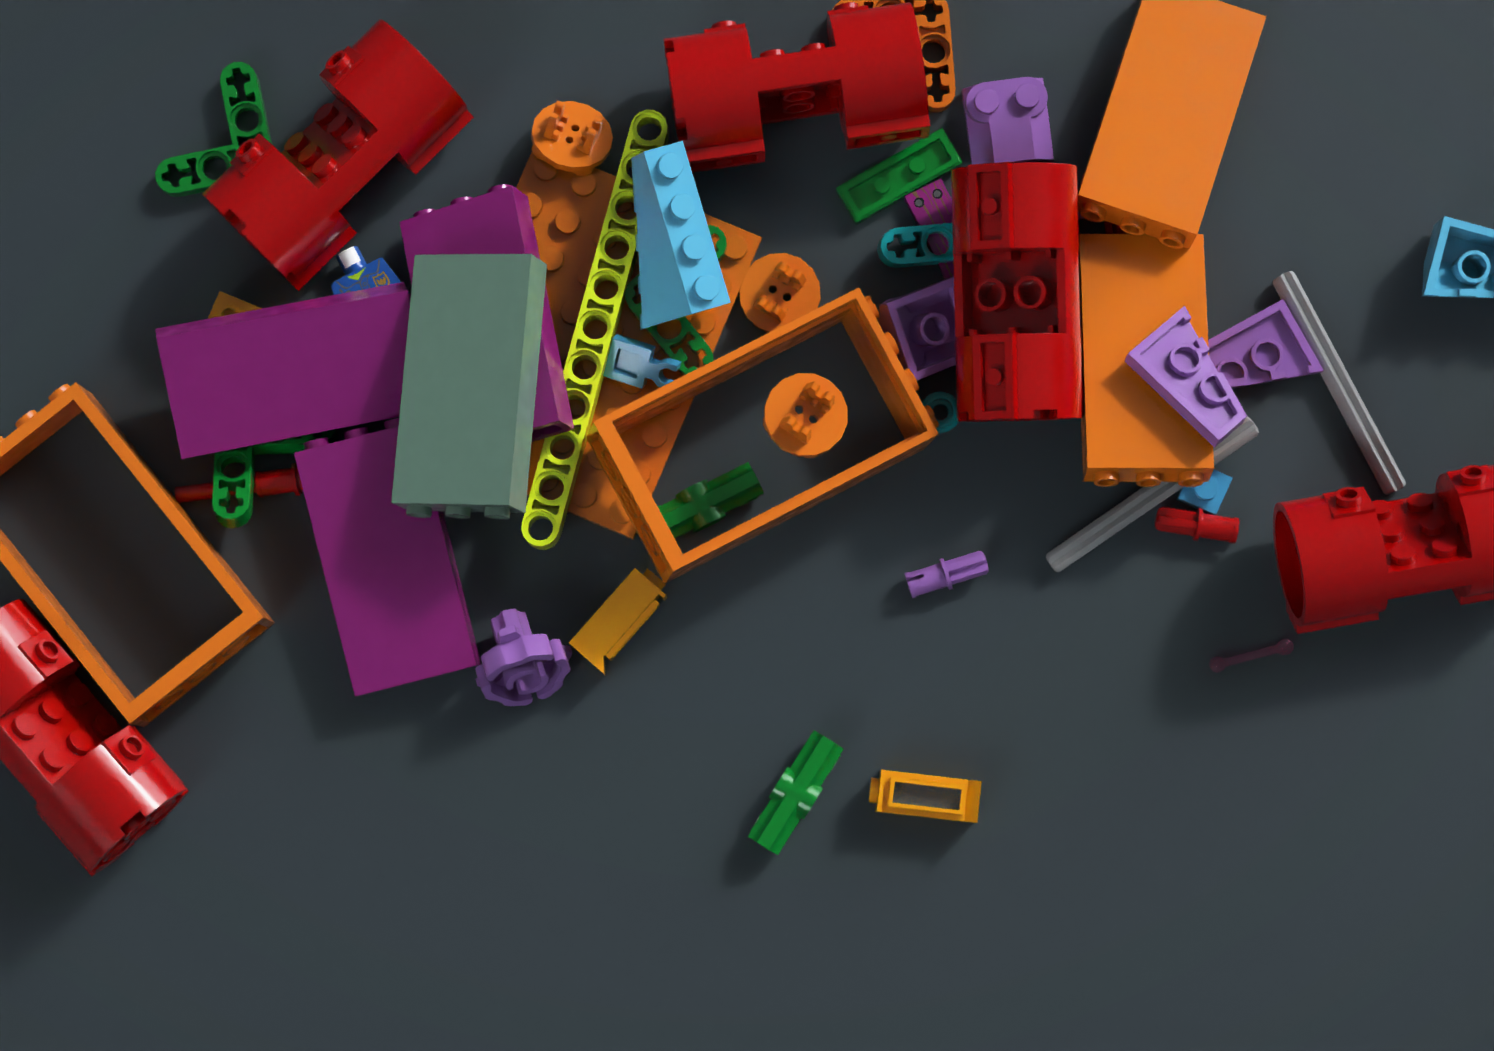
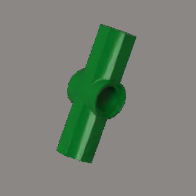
M749 462L711 481L706 479L682 490L675 495V499L659 505L658 508L674 538L677 539L690 531L696 533L719 522L726 517V513L758 499V497L764 495V492Z
M813 730L792 766H787L768 797L771 800L759 815L748 837L774 854L779 855L800 819L804 820L823 789L821 787L822 783L834 768L844 748Z

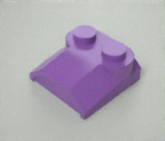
M1020 77L979 83L962 89L961 95L971 164L1051 162L1054 160L1047 109L1048 94L1043 78Z
M954 276L900 297L890 298L879 305L878 323L884 333L889 332L893 336L899 349V354L896 356L903 369H910L916 380L956 365Z

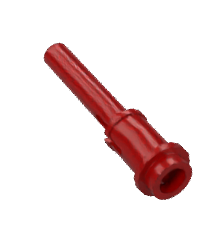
M292 463L291 468L255 472L253 493H257L260 498L292 492L296 496L302 494L303 488L296 463ZM213 482L175 487V498L178 503L212 499ZM229 491L230 496H236V491Z

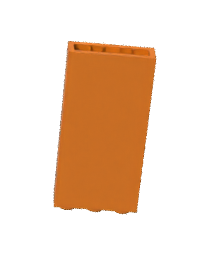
M1140 0L1079 185L1078 212H1080L1082 217L1094 222L1107 221L1119 225L1124 232L1132 235L1146 234L1158 238L1163 245L1170 248L1180 249L1185 247L1190 249L1198 235L1266 16L1219 0Z
M1079 234L1083 482H1094V485L1100 487L1115 486L1119 482H1136V485L1141 487H1154L1160 485L1161 482H1178V485L1183 487H1196L1202 485L1203 482H1209L1214 470L1213 446L1125 362V358L1131 350L1184 306L1191 316L1190 323L1198 338L1203 337L1209 348L1204 234L1197 235L1190 249L1185 247L1180 249L1167 247L1158 238L1146 234Z

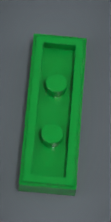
M941 128L930 134L928 138L919 140L836 187V192L853 221L858 225L902 200L904 196L951 172L952 169L962 166L963 162L944 129Z

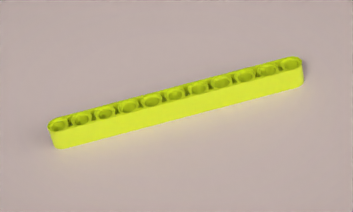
M646 109L640 111L631 122L563 370L569 401L573 399L582 401L586 405L585 412L580 418L573 419L574 430L544 439L526 505V512L523 516L521 526L523 537L532 547L538 550L552 548L561 537L586 446V437L591 427L602 387L612 338L617 332L625 302L626 288L631 280L638 254L635 235H637V216L630 220H624L617 215L620 205L626 202L634 203L633 180L628 175V170L632 166L631 158L644 151L668 144L669 132L666 119L655 110ZM646 124H655L661 129V133L654 140H644L638 135L640 128ZM621 241L627 244L629 251L624 258L612 259L606 254L608 246L613 242ZM603 281H612L618 286L616 295L610 299L599 298L595 294V290ZM594 320H600L607 325V331L602 338L591 339L584 334L587 324ZM590 360L597 365L596 372L591 378L580 379L574 375V368L579 361ZM568 439L575 445L573 454L564 460L555 458L552 455L554 444L558 440ZM550 479H557L564 485L562 495L554 500H548L541 494L543 484ZM539 519H547L553 525L551 535L544 540H536L530 534L532 524Z

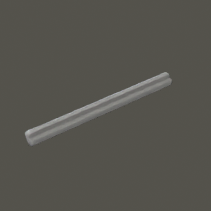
M1293 271L1281 274L1273 280V285L1280 299L1285 301L1324 371L1320 374L1383 493L1389 495L1402 489L1406 482L1296 274Z
M1246 417L1243 424L1215 448L1213 447L1214 466L1258 436L1259 430L1251 418ZM1161 482L1158 486L1142 487L1046 554L1047 561L1054 571L1061 572L1183 488V486L1178 485V482Z

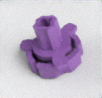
M516 608L503 610L498 616L491 619L490 625L496 646L481 656L482 664L475 668L477 674L475 680L485 698L501 702L504 706H525L533 700L531 693L536 692L539 699H546L563 686L565 676L570 672L568 661L572 655L571 647L562 645L560 639L549 641L546 634H532L526 612L517 611Z

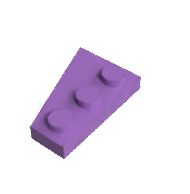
M1283 299L1208 340L1209 357L1217 371L1224 374L1232 389L1312 375L1324 371Z
M1184 306L1127 354L1125 362L1215 448L1243 424L1247 415L1224 374L1219 373L1208 355L1210 349L1203 337L1198 338L1190 323L1191 316Z

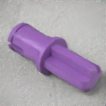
M976 551L948 561L940 558V563L904 574L913 599L916 596L945 587L952 590L953 584L987 574L989 567L984 553Z

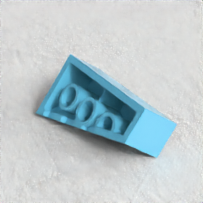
M683 141L647 150L632 157L634 212L637 216V235H635L636 251L639 254L640 272L638 292L641 294L642 314H640V330L731 303Z
M1447 216L1442 217L1433 227L1425 257L1422 296L1494 298V229Z

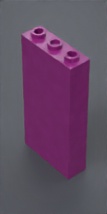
M496 185L489 188L486 194L474 198H456L450 202L449 206L437 210H419L413 214V218L400 221L411 285L415 255L532 254L540 259L528 196L512 185ZM546 285L532 442L574 430Z
M400 282L156 328V339L181 459L399 417L411 293L408 294L405 283Z
M399 418L384 422L385 429L369 433L368 427L344 432L345 440L329 444L328 437L303 443L305 450L294 453L355 696L481 665L443 511H432L430 518L411 517L406 515V509L391 503Z

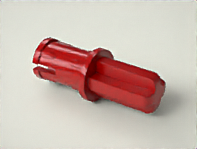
M1162 506L1156 512L1155 529L1162 532L1192 536L1193 541H1198L1199 538H1206L1235 544L1239 531V518L1203 513L1201 508L1194 512Z

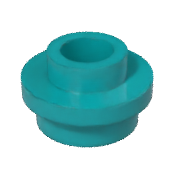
M934 392L923 400V405H929L932 410L936 406H943L948 412L947 418L937 420L939 423V427L936 428L938 433H946L958 424L957 400L954 396L946 392Z

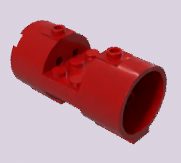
M855 2L839 4L834 7V10L827 11L829 47L826 48L824 43H813L803 46L800 52L786 54L782 49H772L762 52L759 58L753 59L745 23L736 24L735 21L730 20L714 23L711 28L704 29V33L663 39L678 142L683 141L692 173L765 162L762 124L839 113L847 150L928 138L931 125L928 110L927 84L920 36L912 4L908 2L869 8L868 5L858 6V3Z
M379 19L352 47L347 46L344 50L334 53L328 59L325 69L319 76L336 99L332 103H327L319 108L314 115V121L303 132H297L292 135L285 143V150L282 153L261 134H258L254 139L245 141L237 149L236 157L229 162L231 166L202 193L224 219L298 291L357 234L339 212L354 195L393 157L416 175L474 118L467 110L468 107L463 99L438 70L407 39L382 19Z
M999 162L970 164L965 167L952 169L957 422L1036 421L1083 418L1077 166L1065 163Z
M1469 465L1459 470L1448 471L1439 475L1435 493H1415L1408 498L1398 500L1371 501L1363 486L1357 488L1344 487L1338 491L1323 493L1318 496L1276 503L1273 512V537L1276 561L1286 600V611L1296 633L1301 634L1379 620V612L1386 610L1389 599L1452 589L1460 605L1493 600L1494 465Z
M17 599L0 608V760L37 802L35 806L37 814L93 877L116 861L152 826L155 827L185 798L189 791L184 786V782L134 725H128L123 729L119 726L116 719L106 711L90 692L89 688L75 675L80 665L78 660L25 599Z

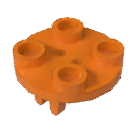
M557 100L556 103L543 108L534 118L531 131L532 153L537 159L545 161L556 169L573 172L578 176H587L593 172L595 167L601 165L610 153L613 140L610 124L599 111L587 104Z
M787 253L768 254L754 261L749 267L739 290L740 307L746 318L759 330L768 333L817 309L821 300L820 282L813 268L801 258ZM774 286L777 289V291L775 293H771L769 291V288ZM788 294L790 295L791 299L789 301H785L783 299V296Z
M797 373L782 379L770 391L764 405V429L781 450L797 457L815 458L829 451L842 438L848 424V407L841 391L830 380L814 373ZM800 407L802 413H797L795 408ZM809 417H815L816 423H811Z

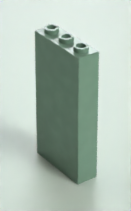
M437 254L414 256L391 500L392 504L406 509L407 516L430 518L432 511H445V516L467 519L470 518L471 512H484V517L509 519L510 513L526 512L547 264L532 254Z

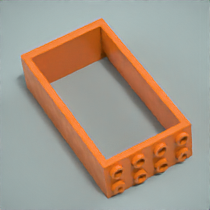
M859 287L593 421L586 438L664 584L924 450L939 435L936 429L939 427V423L934 416V411L929 405L924 406L916 392L919 390V386L914 374L908 368L903 369L896 356L899 354V349L895 339L889 332H883L877 321L879 312L875 303L873 304L869 295L864 297ZM841 322L905 440L683 554L619 434Z
M77 382L71 386L64 384L48 397L49 404L39 412H36V410L29 411L15 423L16 430L6 438L0 436V476L83 411L243 612L139 696L134 698L0 528V561L128 723L145 727L275 622L180 503L176 501L173 494L94 395Z

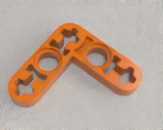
M840 0L835 4L837 6L842 3L855 2L858 3V6L868 5L874 8L910 2L913 4L914 12H922L925 9V4L930 3L933 4L934 10H941V13L936 15L934 22H928L926 15H915L921 48L927 43L936 42L945 51L944 58L937 63H930L923 57L925 71L931 72V74L926 75L927 91H930L932 87V73L944 69L947 70V74H939V87L941 90H947L948 93L942 96L941 102H934L933 96L928 95V110L938 113L945 111L951 106L955 97L956 87L950 15L946 0Z

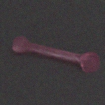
M1281 639L1276 645L1224 659L1216 656L1210 660V668L1213 672L1220 673L1225 667L1276 653L1288 655L1293 651L1294 644L1290 639Z

